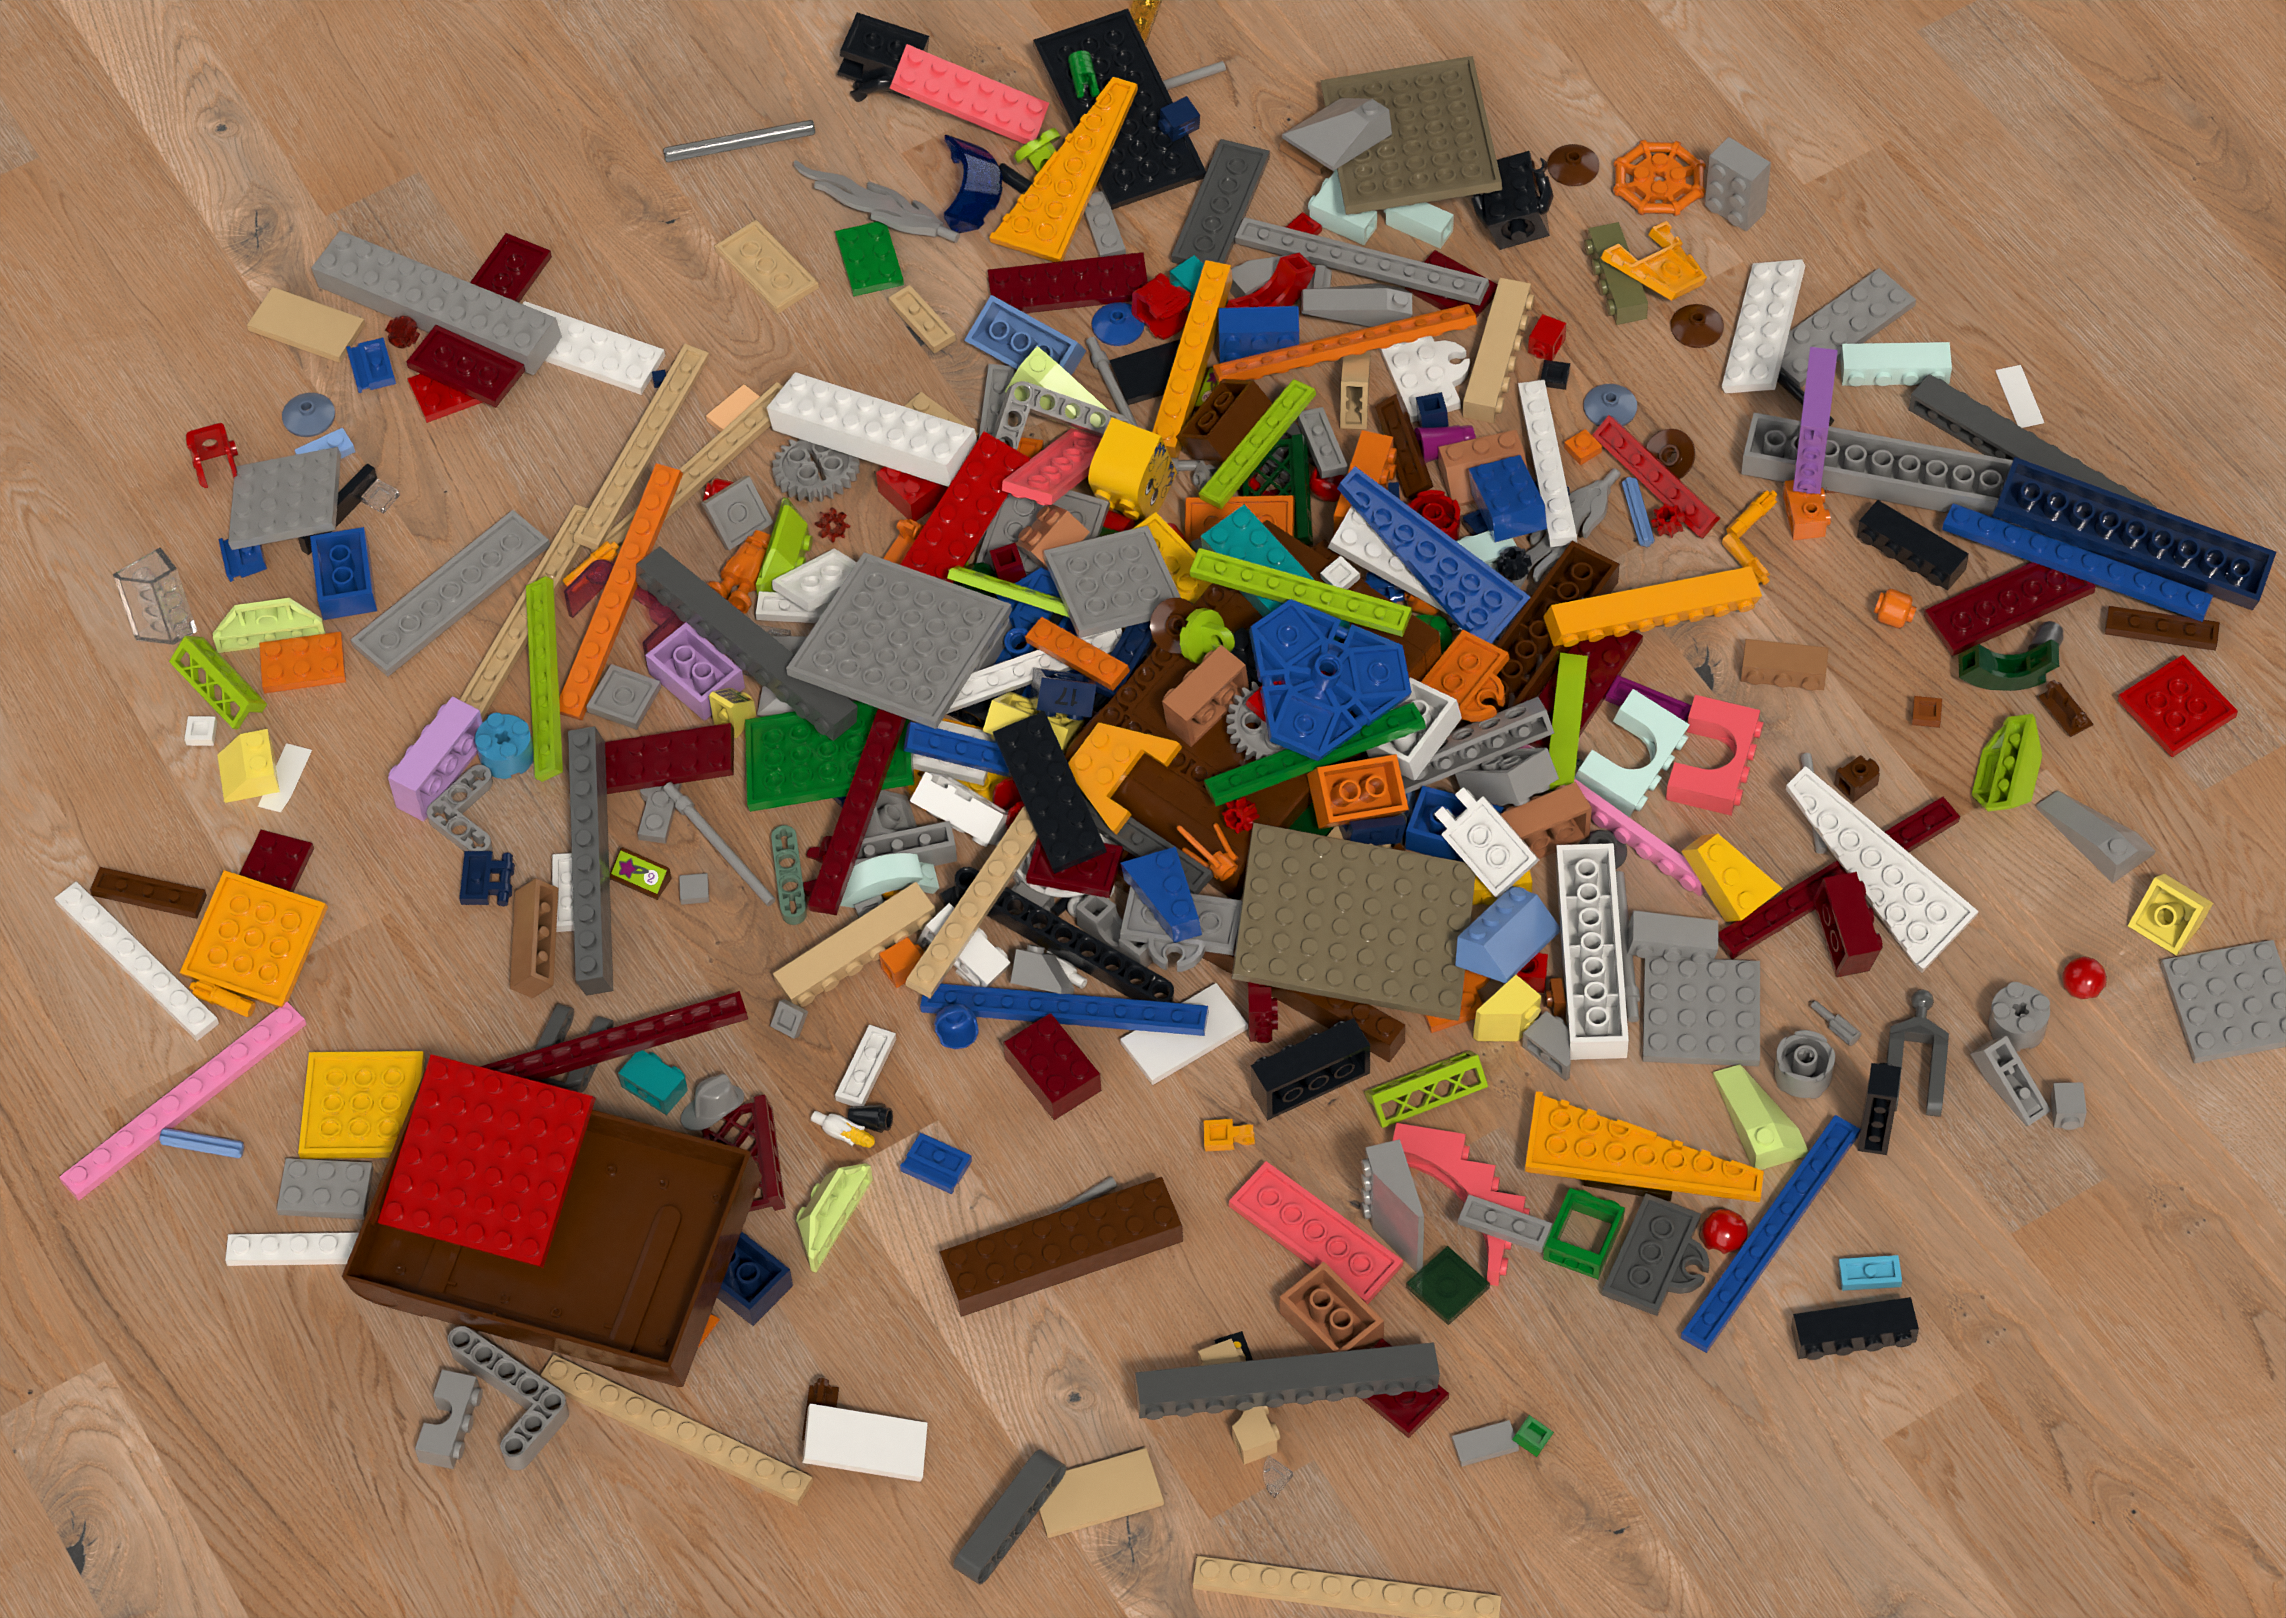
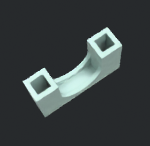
M1337 169L1334 170L1330 178L1324 180L1319 193L1313 195L1308 203L1310 218L1322 225L1323 228L1361 245H1365L1377 229L1376 210L1346 215Z
M1427 202L1384 210V213H1386V225L1440 249L1453 232L1454 214Z
M1634 689L1620 707L1613 722L1644 742L1650 754V764L1640 769H1626L1616 765L1596 751L1591 750L1575 775L1576 780L1628 817L1631 816L1634 810L1641 811L1648 800L1645 793L1648 789L1651 791L1655 790L1662 778L1658 775L1661 769L1668 770L1675 759V756L1671 754L1675 748L1680 751L1689 738L1685 735V732L1690 725Z

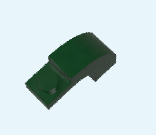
M2050 639L2030 651L2015 655L1995 653L1977 644L1958 655L1959 678L1971 685L1988 690L2017 691L2036 687L2046 682V673L2060 667L2059 643Z

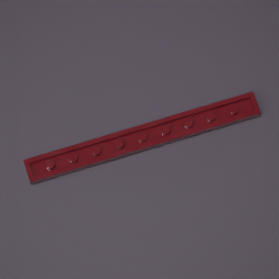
M879 708L877 710L808 902V908L812 912L837 916L907 718Z
M1943 796L1886 830L1885 833L1909 853L1957 824L1960 820V815ZM1838 860L1757 908L1742 921H1736L1719 931L1718 943L1733 960L1815 910L1813 898L1823 879L1846 874L1847 872Z
M738 991L479 1067L539 1081L748 1020L741 993Z

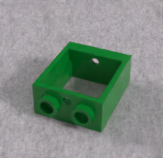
M1569 1188L1545 1244L1543 1260L1599 1280L1624 1222L1625 1207L1620 1206L1613 1200H1602L1594 1197L1585 1190ZM1573 1210L1611 1224L1599 1254L1560 1241Z

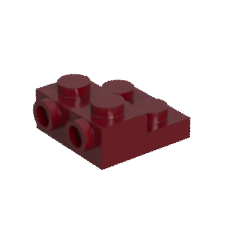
M1248 982L1250 1042L1269 1043L1273 1041L1272 1030H1278L1277 998H1272L1271 987Z

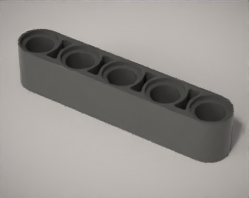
M1037 1450L960 1550L954 1561V1569L977 1584H983L1061 1482L1066 1473V1465L1043 1450Z

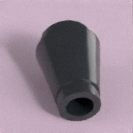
M885 1104L850 1107L848 1120L857 1125L865 1126L866 1129L882 1133L884 1130L889 1131L891 1129L893 1111L892 1108L886 1107Z

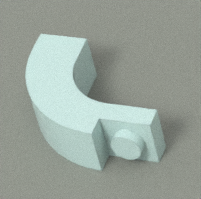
M911 853L888 854L863 861L854 866L840 906L855 908L854 905L886 892L905 889L915 882L918 883L923 892L934 894L939 889L934 864L919 862L918 855Z

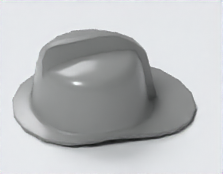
M726 1074L704 1079L696 1087L695 1099L684 1109L681 1115L682 1125L690 1131H700L709 1128L742 1104L744 1092L741 1088L732 1085Z

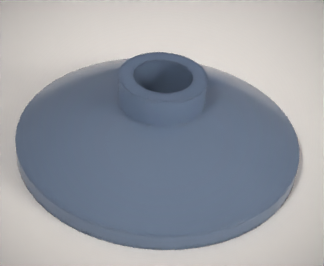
M1603 384L1593 388L1586 395L1584 412L1587 418L1597 426H1600L1608 415L1613 416L1621 425L1625 426L1636 415L1637 401L1633 393L1627 388L1617 384Z
M304 393L292 398L285 405L282 412V421L285 428L290 433L300 437H312L325 432L335 419L333 403L329 398L318 393Z

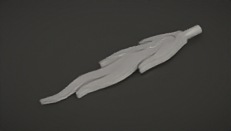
M797 160L794 161V167L801 174L818 180L814 183L815 189L825 191L846 206L871 213L872 220L902 232L932 237L941 236L954 243L960 238V233L944 227V223L927 206L919 201L913 200L911 205L902 195L887 187L868 182L867 189L843 175L812 170Z
M1613 468L1603 480H1596L1594 483L1570 493L1569 500L1577 535L1584 521L1582 533L1583 538H1587L1591 531L1604 519L1608 510V497L1611 493L1610 487L1621 476L1617 469ZM1547 529L1534 532L1531 535V544L1537 545L1526 552V555L1531 556L1532 566L1528 567L1529 571L1541 558L1548 555L1535 567L1533 573L1534 582H1539L1542 574L1555 565L1568 547V545L1550 547L1548 534L1541 540ZM1527 574L1520 580H1512L1511 583L1520 588Z

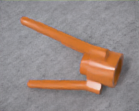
M1215 823L1213 827L1226 853L1218 851L1213 855L1182 826H1177V830L1208 860V863L1187 848H1182V852L1211 870L1216 879L1224 881L1234 874L1238 868V865L1235 863L1238 856L1232 851L1218 823Z

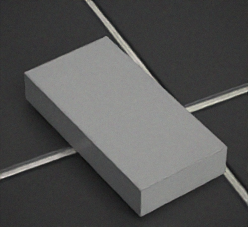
M1510 1420L1452 1436V1443L1461 1467L1519 1451V1445L1512 1440L1515 1434Z

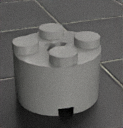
M2019 982L2009 983L2007 987L2001 989L1995 995L1992 1001L1988 1020V1027L1992 1033V1038L2007 1036L2015 1051L2029 1047L2030 1049L2035 1048L2042 1042L2046 1033L2050 1016V1001L2039 990L2031 986L2023 985Z
M1800 1030L1795 1032L1794 1035L1788 1038L1786 1036L1781 1040L1777 1048L1774 1067L1777 1087L1781 1091L1799 1098L1816 1099L1829 1087L1833 1075L1835 1052L1823 1035L1814 1031Z

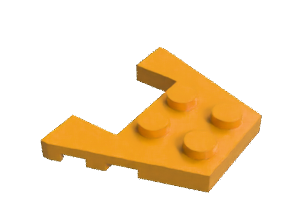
M1667 221L1652 227L1648 234L1663 248L1662 250L1638 261L1618 243L1604 250L1601 259L1671 301L1702 286L1707 279V276L1691 254L1686 255L1681 248L1683 244L1678 236L1674 238L1670 232L1672 227Z
M1098 722L1068 764L1078 786L1111 831L1117 835L1131 817V813L1111 800L1112 795L1144 753L1165 767H1168L1182 746L1177 741Z

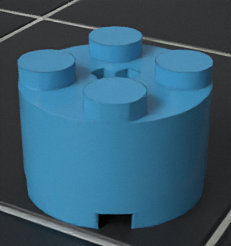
M492 713L477 729L475 744L481 765L490 769L493 777L508 779L512 778L511 775L519 772L522 774L530 768L534 760L533 742L529 726L521 718L509 714Z

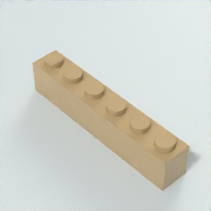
M1505 278L1499 279L1464 397V418L1494 423L1497 413L1502 414L1505 398H1502L1503 392L1508 393L1511 380L1508 374L1515 370L1517 357L1514 354L1515 351L1519 352L1521 349L1523 336H1520L1521 330L1526 331L1529 316L1526 315L1527 310L1531 311L1534 304L1535 296L1530 294L1531 283Z
M915 882L774 972L775 983L789 1002L799 1007H805L812 1003L818 994L834 989L839 984V981L846 976L856 975L871 960H879V953L906 937L910 938L916 931L924 930L925 926L936 916L935 907L918 883Z

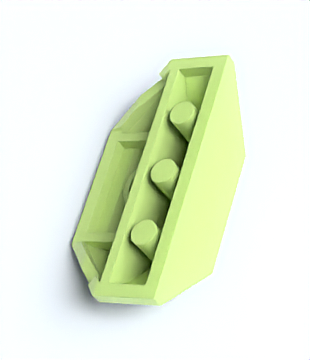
M291 598L234 605L213 632V640L217 652L223 653L259 648L260 642L326 634L322 618Z
M864 1163L841 1167L830 1172L824 1177L821 1184L817 1183L813 1188L811 1200L807 1207L800 1209L796 1222L798 1223L800 1238L811 1271L815 1273L818 1271L873 1180L871 1165Z

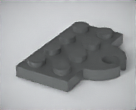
M1646 1193L1603 1287L1602 1296L1658 1316L1668 1292L1683 1294L1701 1287L1705 1277L1701 1274H1689L1685 1270L1689 1265H1696L1702 1272L1709 1273L1710 1262L1708 1254L1700 1243L1692 1239L1701 1219V1213Z

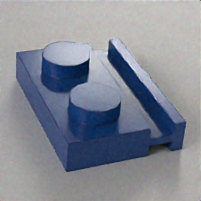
M384 338L359 343L357 347L350 348V346L346 347L358 393H362V390L368 388L374 390L396 384Z
M219 539L226 575L230 582L234 581V577L241 576L243 578L267 569L262 544L232 550L228 543L229 539Z
M920 1133L906 1155L907 1158L904 1163H901L900 1170L949 1194H953L956 1184H959L970 1166L972 1156Z

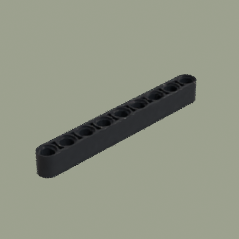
M963 867L956 872L955 895L959 900L969 888L961 884L964 882L972 883L979 873L978 870L972 867ZM1005 887L987 914L988 917L1035 944L1045 947L1047 951L1072 963L1075 967L1133 1000L1173 1003L1174 986L1169 980ZM1017 909L1020 910L1021 913L1018 915H1013L1009 911ZM1037 923H1042L1045 925V927L1042 929L1035 928L1033 925ZM1061 937H1066L1070 941L1062 943L1059 942L1057 939ZM1085 951L1093 952L1094 955L1086 957L1081 953ZM1109 965H1115L1118 967V969L1115 971L1108 970L1106 967ZM1133 979H1139L1143 983L1135 985L1132 984L1130 981ZM1157 993L1166 994L1167 997L1164 999H1159L1154 995Z

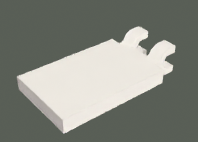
M1463 787L1455 794L1467 808L1463 813L1455 818L1443 806L1435 813V816L1447 828L1441 835L1496 898H1499L1540 859L1485 797L1482 796L1477 801L1474 795Z

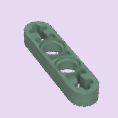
M782 825L775 828L771 835L782 918L787 924L797 925L802 923L807 917L798 841L795 830L790 826ZM783 836H787L788 849H783L781 841ZM791 858L795 861V864L792 867L784 868L780 865V862L783 859ZM788 882L798 884V888L792 892L785 891L783 886ZM790 901H795L796 914H791Z

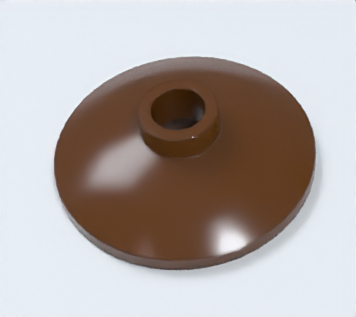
M1568 144L1555 149L1548 158L1547 168L1551 177L1558 183L1566 186H1582L1591 182L1599 172V159L1588 147Z
M1702 304L1684 306L1676 311L1671 319V332L1675 339L1681 344L1692 348H1704L1713 345L1720 339L1724 330L1721 315L1713 308Z
M1662 430L1655 434L1646 446L1679 479L1683 478L1694 464V443L1681 430ZM1676 453V459L1671 462V455Z
M1169 598L1162 601L1155 608L1150 620V630L1155 643L1161 649L1173 654L1182 653L1180 647L1181 630L1178 629L1177 623L1181 620L1183 627L1186 628L1188 623L1186 621L1187 617L1197 609L1195 605L1183 598Z

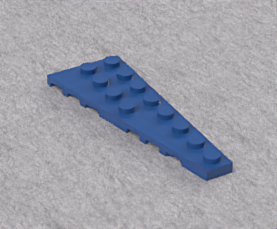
M1356 466L1340 482L1337 489L1462 630L1493 644L1529 601L1530 596Z

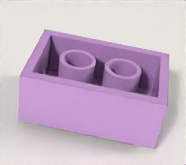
M687 622L645 655L649 674L660 681L666 689L704 721L712 715L709 699L712 691L733 688L741 692L745 688L742 669L727 656L719 652L707 639L701 637Z

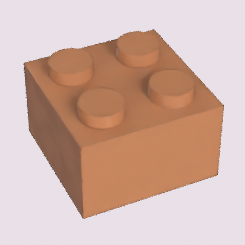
M1052 504L1044 506L1037 513V520L1020 532L1016 546L1037 566L1048 570L1043 558L1044 550L1081 542L1090 531L1070 512Z

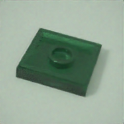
M1447 1246L1406 1283V1288L1449 1325L1490 1289V1283Z

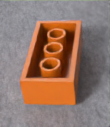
M1362 430L1348 473L1356 466L1388 490L1389 480H1394L1397 467L1394 464L1397 449L1393 448V437ZM1342 494L1334 513V535L1352 506Z

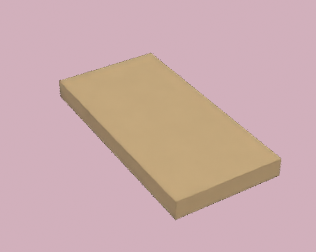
M754 220L714 246L715 252L776 314L781 313L819 288L817 280L757 220Z
M272 287L247 324L248 331L341 363L347 354L346 347L350 346L351 348L364 328L365 320Z
M1147 1448L1067 1470L1061 1482L1039 1510L1047 1538L1163 1506L1164 1500Z

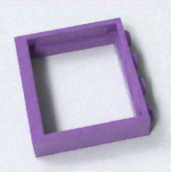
M1810 347L1793 491L1807 492L1806 494H1820L1838 351L1835 349Z

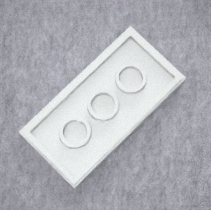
M1217 983L1181 1003L1208 1006L1209 1013L1205 1036L1135 1030L1120 1039L1123 1048L1152 1085L1248 1029L1246 1020Z
M809 1404L802 1463L921 1482L924 1470L928 1423Z

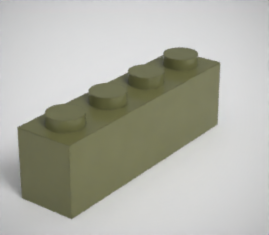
M1619 222L1588 228V239L1584 240L1586 254L1591 255L1593 259L1591 261L1593 273L1598 275L1600 279V293L1602 296L1606 295L1607 298L1606 308L1608 315H1613L1616 325L1647 319L1648 301L1642 284L1601 259L1604 250L1618 243L1630 253Z

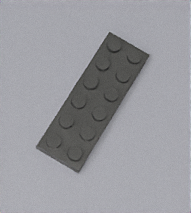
M1220 139L1171 255L1173 263L1181 264L1195 255L1203 264L1205 260L1226 264L1235 243V235L1247 214L1269 161V150Z

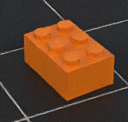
M1397 754L1317 767L1307 774L1319 829L1347 825L1351 821L1394 817L1409 810Z

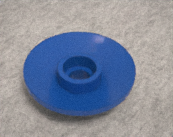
M1115 302L1101 307L1095 313L1092 319V330L1101 342L1111 346H1124L1133 343L1142 335L1145 323L1132 315V305Z

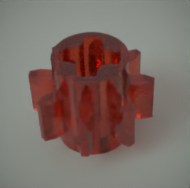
M407 316L395 317L394 321H389L385 329L389 333V342L401 349L410 347L411 344H416L420 333L416 331L418 328L417 323Z
M833 507L830 508L828 513L820 511L821 518L819 522L814 524L822 529L818 535L821 538H825L828 535V539L832 543L835 542L836 537L845 538V529L850 528V525L843 521L847 515L844 512H840L837 515V511ZM831 521H834L835 524L833 529L829 525Z

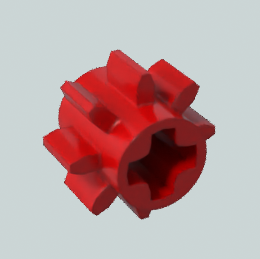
M1664 503L1663 507L1659 510H1653L1656 518L1652 519L1651 523L1653 528L1658 527L1657 532L1659 536L1665 534L1673 538L1674 534L1678 531H1684L1681 522L1686 521L1684 513H1679L1680 510L1677 504L1672 507Z
M1245 796L1238 800L1235 799L1227 802L1226 805L1229 809L1222 812L1226 826L1235 829L1237 834L1243 830L1247 832L1251 830L1253 821L1260 817L1257 814L1256 804L1246 800Z

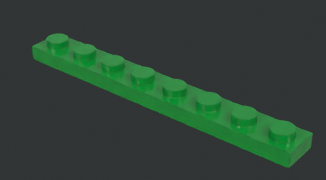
M1414 702L1389 711L1369 726H1362L1361 731L1340 747H1337L1320 761L1286 749L1205 779V788L1215 806H1219L1313 771L1317 767L1329 765L1425 729V720Z

